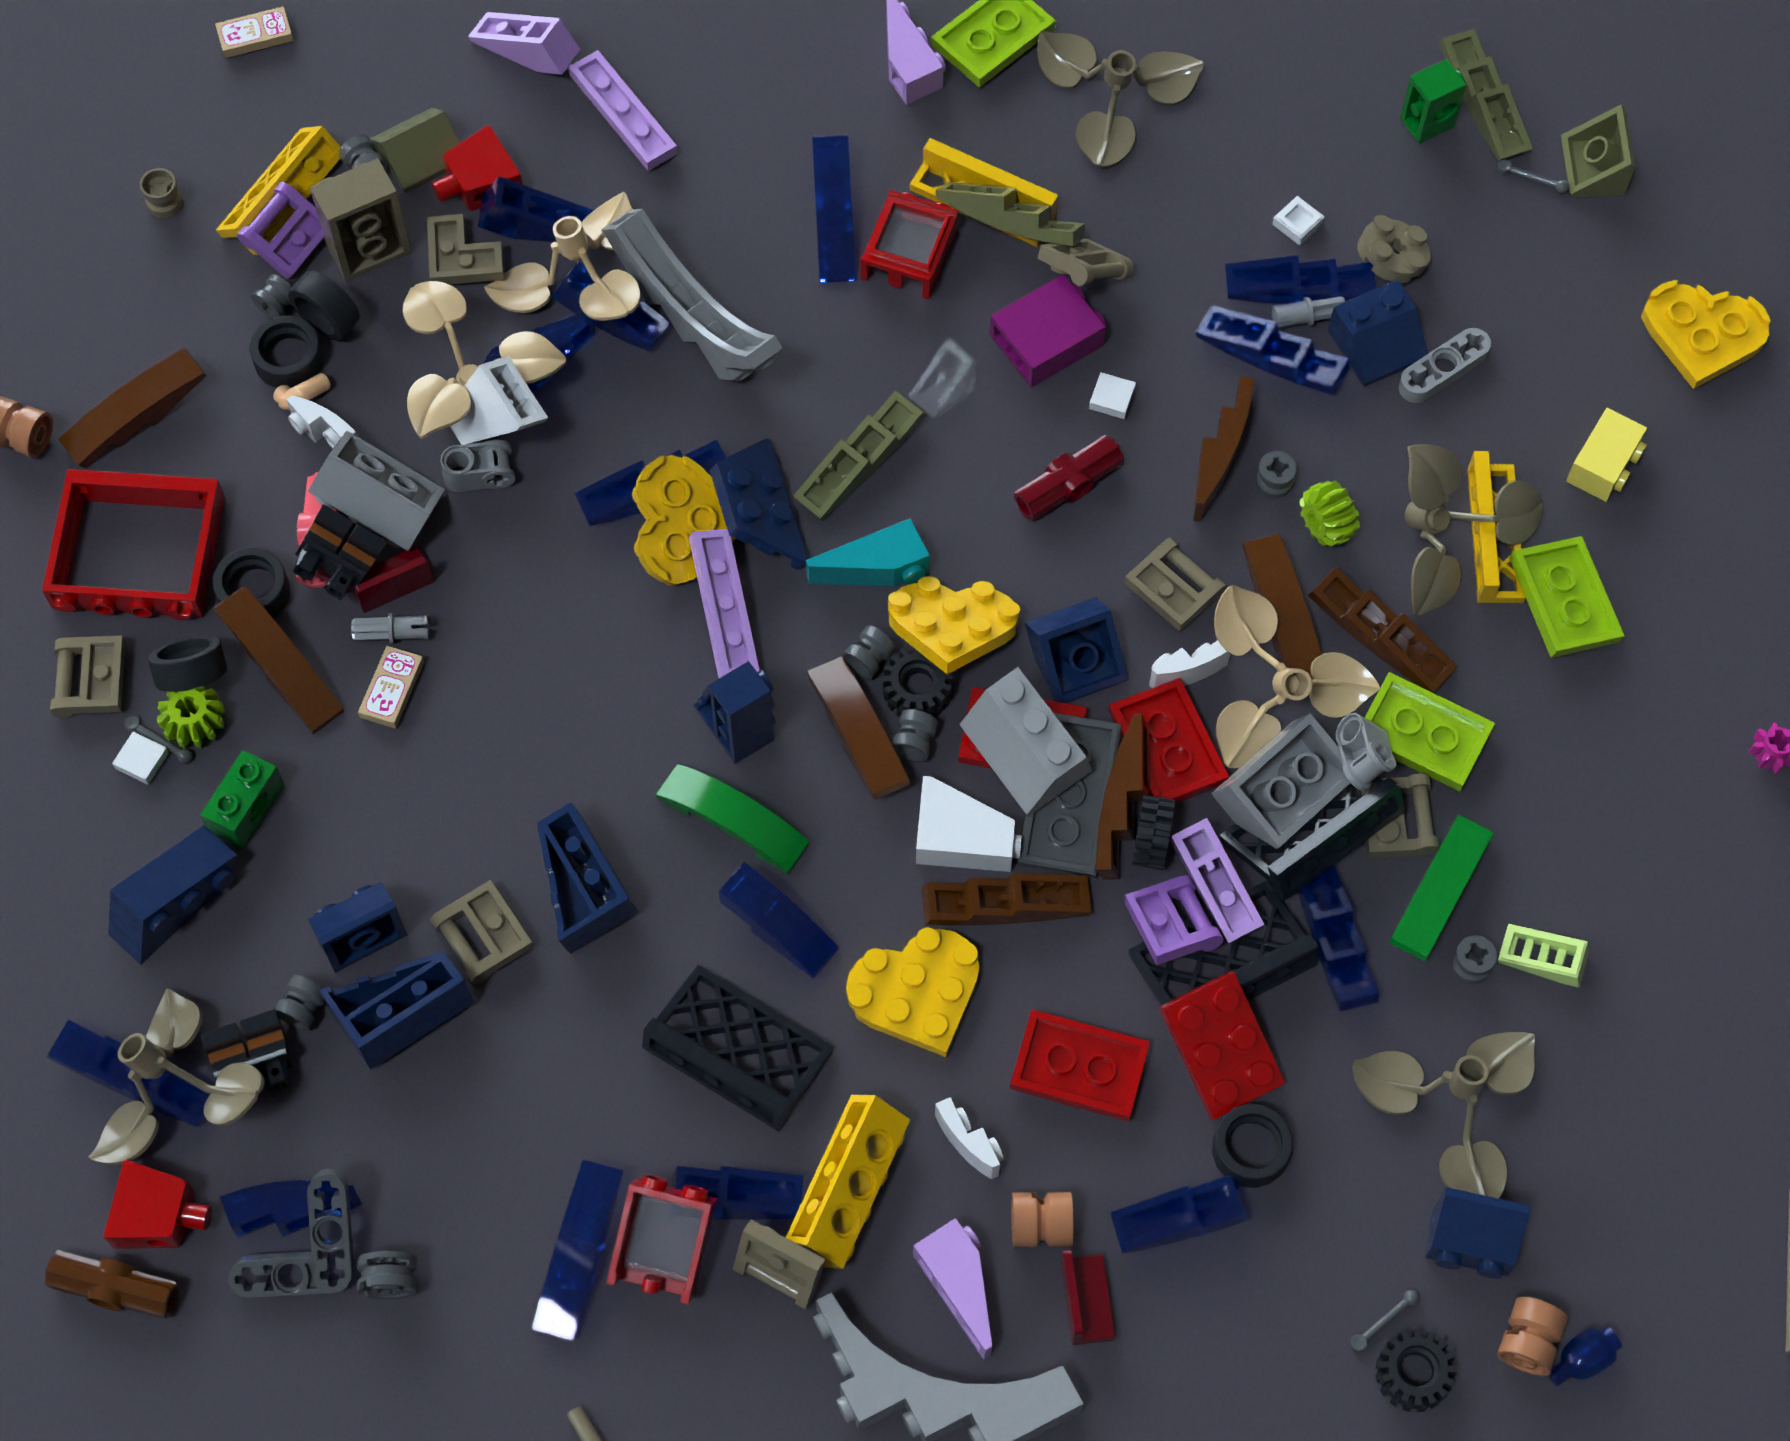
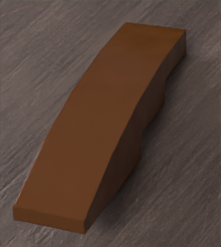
M182 348L117 389L85 414L58 440L76 464L86 469L111 444L121 447L146 422L155 426L207 374L191 354Z
M1240 376L1235 408L1221 407L1217 438L1203 437L1193 521L1201 522L1219 495L1235 462L1249 414L1255 379L1253 377Z
M1280 533L1243 542L1242 546L1254 591L1265 597L1273 605L1277 613V630L1271 639L1274 652H1279L1281 663H1284L1286 668L1302 669L1312 679L1311 664L1322 653L1303 593Z
M1337 566L1331 569L1307 595L1368 650L1400 674L1432 693L1438 689L1457 667L1403 612L1396 616L1370 589L1363 593Z
M245 585L213 608L219 619L237 638L242 649L265 674L269 684L313 735L345 712L304 656Z
M843 657L808 670L809 682L824 704L826 716L842 740L844 752L873 799L875 800L910 785L909 778L887 734Z
M1134 714L1117 751L1105 789L1098 827L1096 871L1103 880L1119 879V841L1135 840L1134 802H1142L1143 795H1150L1149 724L1142 714Z
M1012 873L1007 879L970 877L965 883L926 882L922 887L925 925L970 926L1014 924L1089 916L1092 913L1087 875Z

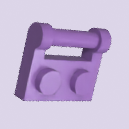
M280 182L274 189L275 195L248 227L244 226L239 231L237 238L244 246L253 249L282 276L288 279L324 237L316 207L292 186L285 182ZM285 205H290L295 212L268 243L261 237V234Z
M1182 875L1125 895V906L1156 965L1199 950L1212 951L1223 943L1224 939L1219 929L1212 927L1194 893L1196 887L1188 875ZM1175 898L1181 901L1196 932L1188 933L1171 899Z

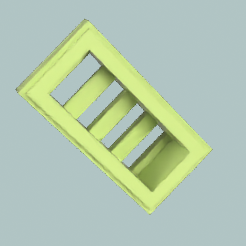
M1508 924L1498 963L1565 985L1580 988L1589 956L1588 941ZM1518 939L1525 940L1521 957L1514 955ZM1535 944L1541 945L1537 960L1531 959ZM1551 949L1557 951L1554 964L1547 963ZM1567 954L1574 956L1571 968L1564 967Z

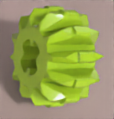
M1326 481L1313 485L1309 490L1303 492V498L1300 499V506L1302 508L1300 515L1305 520V527L1309 528L1311 537L1317 539L1322 546L1340 545L1356 535V530L1360 528V522L1357 519L1359 512L1354 506L1355 500H1351L1348 490L1342 488L1337 481Z
M201 686L177 693L167 692L166 695L169 700L158 702V709L161 713L157 716L159 727L164 729L163 733L167 740L170 742L177 740L178 745L183 749L190 741H193L196 747L201 748V739L205 737L215 741L216 735L213 729L224 728V720L221 716L225 714V707L218 700L219 697L212 688L205 690V687Z

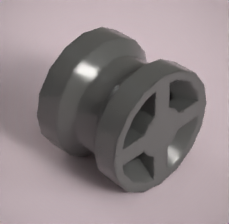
M271 274L265 281L266 286L263 289L256 290L251 298L256 307L272 319L284 316L285 308L291 306L288 293L292 286L280 276Z
M1272 451L1264 455L1259 463L1256 476L1258 490L1270 498H1280L1287 495L1293 487L1296 475L1294 459L1282 451Z
M1471 935L1464 938L1459 943L1451 962L1452 970L1456 977L1469 984H1478L1484 981L1490 975L1496 963L1497 951L1490 940L1479 935ZM1472 952H1474V954H1477L1478 956H1482V958L1478 959L1476 956H1473Z

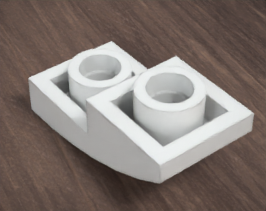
M293 395L287 399L291 412L288 419L291 425L300 435L306 432L315 443L324 437L327 443L334 448L346 430L357 436L356 431L349 424L327 408Z
M1218 640L1212 645L1209 643L1201 645L1191 657L1183 648H1180L1172 655L1165 653L1152 665L1149 686L1154 688L1181 678L1185 686L1205 679L1228 665L1230 653L1220 645Z
M951 1097L936 1103L935 1118L959 1154L988 1178L998 1177L999 1162L1003 1160V1155L994 1137L988 1139L983 1127L967 1134V1131L971 1130L968 1117L962 1107L955 1108Z

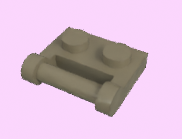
M1082 239L1074 246L1055 243L1040 245L1037 258L1051 265L1050 269L1056 273L1070 274L1071 280L1077 286L1088 285L1093 280L1111 277L1117 280L1128 279L1134 272L1133 262L1128 257L1090 239Z
M1169 537L1125 576L1124 584L1180 632L1209 604L1218 600L1226 590L1227 585L1219 578L1213 579L1180 551L1178 549L1179 544ZM1169 560L1198 585L1202 591L1200 593L1195 591L1163 562Z
M122 635L56 639L54 654L58 656L55 698L50 701L51 715L65 718L73 714L121 712L126 646ZM78 654H82L80 693L77 697H71L73 659Z
M1418 773L1408 777L1391 778L1400 785L1401 794L1413 795L1418 838L1407 839L1403 812L1365 841L1367 858L1419 856L1437 853L1440 848L1439 839L1437 836H1434L1428 791L1431 789L1430 776L1425 773ZM1370 787L1366 791L1359 790V796H1364L1373 788Z
M491 880L439 910L430 919L434 929L437 932L443 933L467 970L465 976L472 986L484 982L493 972L534 948L532 941ZM465 916L490 954L482 960L478 959L455 924L456 920Z
M750 1220L742 1232L732 1270L742 1276L749 1274L795 1299V1305L807 1310L817 1294V1285L825 1259L816 1255L811 1249L800 1246L779 1235L774 1229Z

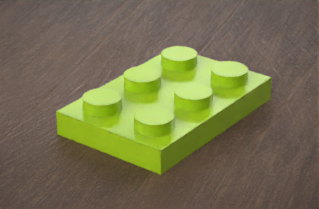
M978 0L931 36V46L980 88L1038 43L1041 31L1052 32L1055 29L1056 20L1033 0Z
M1582 536L1513 551L1509 559L1551 658L1616 644L1624 638L1625 635Z
M1391 672L1387 674L1364 717L1387 731L1391 751L1396 761L1420 773L1428 774L1430 778L1461 792L1495 725L1494 722Z

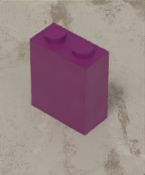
M1063 274L991 315L989 335L1032 388L1103 347L1106 323L1103 316L1097 310L1093 311L1086 303L1084 294L1079 286L1072 285Z

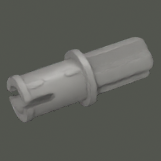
M1305 297L1300 302L1273 305V323L1276 329L1298 324L1313 326L1314 321L1330 319L1333 307L1346 301L1344 297L1311 301L1309 297Z
M389 613L388 617L354 618L351 622V635L355 641L389 640L390 644L394 643L397 639L427 640L429 639L428 628L413 629V627L429 626L428 615L394 616L393 613Z

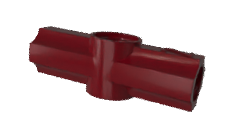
M1104 435L1074 455L1064 453L1055 458L1047 466L1044 474L1014 492V500L1020 512L1026 519L1029 518L1034 521L1064 501L1073 503L1081 499L1090 491L1094 482L1123 464L1124 457L1119 445L1112 437L1109 438Z

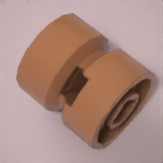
M0 396V447H13L17 453L31 458L39 457L46 449L52 435L53 418L51 414L31 406L23 407L22 403Z
M1012 1192L1011 1222L1013 1248L1037 1247L1041 1240H1045L1049 1247H1072V1193L1047 1192L1044 1199H1039L1035 1192Z
M1517 1297L1508 1320L1512 1330L1504 1332L1497 1351L1498 1358L1505 1364L1522 1372L1537 1376H1548L1551 1373L1558 1352L1553 1344L1559 1343L1562 1340L1569 1320L1568 1315L1556 1306L1542 1300L1530 1297Z

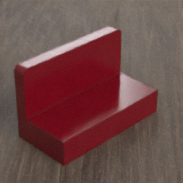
M416 545L408 551L405 550L373 564L361 583L354 587L355 590L352 589L363 613H366L432 584L434 581L426 557L421 555Z
M1071 1250L1063 1251L1060 1265L1072 1346L1114 1341L1115 1334L1103 1254L1072 1257Z

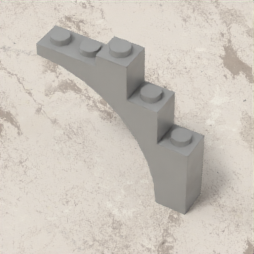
M643 209L629 210L601 229L627 272L637 281L640 293L646 303L661 305L683 342H697L719 379L738 382L749 376L754 370L759 371L769 366L775 360L773 355L783 349L775 335L762 333L746 325L719 304L678 260Z
M832 1293L816 1300L818 1314L813 1316L816 1327L823 1339L831 1337L837 1349V1352L833 1353L832 1356L841 1375L845 1377L850 1374L851 1376L850 1379L840 1383V1394L842 1397L837 1399L836 1402L845 1421L849 1423L854 1420L859 1431L906 1408L907 1412L902 1414L904 1423L911 1436L914 1438L920 1435L922 1441H935L970 1422L972 1427L967 1430L972 1441H1029L1080 1414L1082 1411L1083 1402L1063 1366L1033 1378L1001 1384H964L932 1377L899 1363L873 1345L848 1319Z

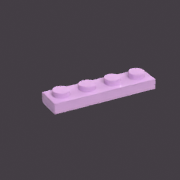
M599 50L568 67L572 79L647 171L678 154L677 145Z
M727 529L692 532L689 536V542L718 677L721 678L747 661L758 672L760 669L731 536Z

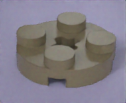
M1385 215L1374 217L1372 222L1365 227L1357 244L1358 253L1362 261L1367 257L1368 261L1374 265L1371 271L1391 282L1399 280L1400 283L1410 282L1412 277L1417 276L1419 278L1428 266L1431 257L1429 246L1426 243L1427 233L1425 230L1417 225L1410 226L1399 220L1390 219ZM1393 249L1397 250L1399 254L1394 253Z

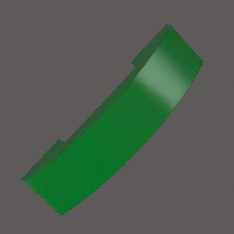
M677 764L656 793V798L688 817L693 813L754 849L756 857L789 875L810 844L809 840L755 800L709 775Z

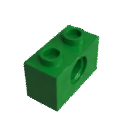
M1447 59L1410 76L1399 119L1418 144L1455 127L1466 83L1462 73L1457 69L1455 70Z
M242 750L200 814L205 826L218 838L243 850L285 786L277 766Z

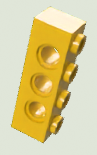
M851 1095L786 1238L800 1246L811 1249L816 1255L824 1258L823 1267L843 1269L854 1252V1244L863 1224L870 1217L871 1206L880 1187L887 1179L889 1166L897 1149H899L904 1141V1133L911 1119L876 1095Z

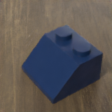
M1395 280L1333 307L1328 331L1363 387L1405 370L1428 354L1417 308L1399 280Z
M1096 597L1025 622L1033 656L1055 702L1066 703L1129 680L1111 609Z
M381 882L374 886L366 885L357 889L350 898L337 905L328 904L323 906L315 913V916L308 919L335 973L407 936L397 907Z
M1446 1187L1432 1210L1425 1258L1435 1260L1437 1266L1446 1269H1460L1461 1266L1477 1269V1274L1486 1278L1499 1279L1502 1278V1275L1508 1276L1516 1266L1531 1206Z

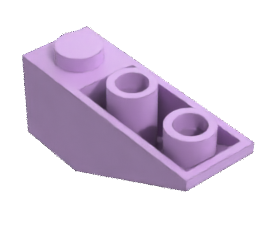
M886 0L889 81L904 103L908 105L943 88V72L946 71V66L942 56L938 52L934 53L928 45V39L921 27L916 28L912 22L910 12L905 3H899L898 0Z

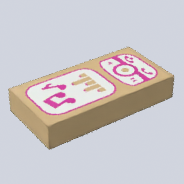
M284 6L215 23L225 58L294 41Z
M386 646L359 708V717L396 729L423 667V656Z

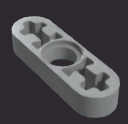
M1479 328L1465 329L1407 367L1403 371L1399 382L1400 395L1412 403L1423 402L1482 364L1486 360L1491 347L1489 335ZM1467 343L1471 346L1476 344L1480 346L1479 351L1476 348H1471L1465 352L1462 358L1461 354L1464 353ZM1448 359L1454 364L1455 369L1450 372H1443L1436 367L1435 361ZM1426 373H1428L1429 376L1424 380L1422 388L1419 385H1415L1413 387L1410 386L1411 380L1415 383H1418L1421 380H1423L1426 376Z

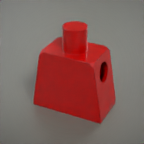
M490 125L483 127L447 151L442 157L447 176L431 183L433 191L440 202L459 195L466 208L470 211L524 195L521 174Z
M124 1160L103 1237L112 1248L117 1249L178 1248L182 1243L185 1228L203 1231L208 1229L212 1216V1207L192 1203L194 1190L186 1180L129 1160Z

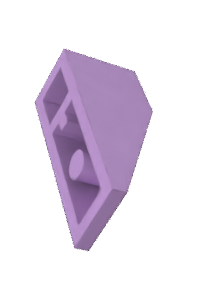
M487 12L468 36L471 42L540 73L562 75L581 50L562 20L552 17Z
M1208 818L1171 836L1170 841L1228 944L1264 925Z
M955 1218L913 1246V1257L983 1360L991 1356L992 1340L980 1253L977 1250L981 1247V1244L973 1230L968 1225L962 1228Z

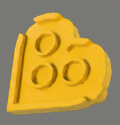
M1678 280L1660 284L1654 289L1641 313V319L1650 336L1693 389L1753 358L1763 349L1769 336L1770 317L1764 306L1753 297L1749 296L1748 299H1744L1740 296H1728L1729 291L1712 295L1700 285L1693 288L1686 284H1677Z
M660 456L643 468L632 491L633 500L646 519L638 532L634 551L649 575L668 586H677L682 583H688L697 577L689 542V536L692 532L727 529L712 477L689 457Z
M926 576L920 578L918 583L901 587L889 595V625L908 644L944 673L949 674L1012 639L1016 634V627L1019 622L1020 606L1009 596L995 590L994 586L986 581L976 582L972 585V588L955 592L940 585V581L937 578Z
M927 927L921 929L917 936L908 942L902 952L889 949L881 950L879 948L869 949L849 972L846 984L848 1004L855 1012L856 1018L868 1027L947 1057L977 985L980 967L977 948L966 938L954 931Z

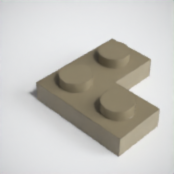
M463 214L427 217L430 281L451 285L504 280L501 241L466 244Z

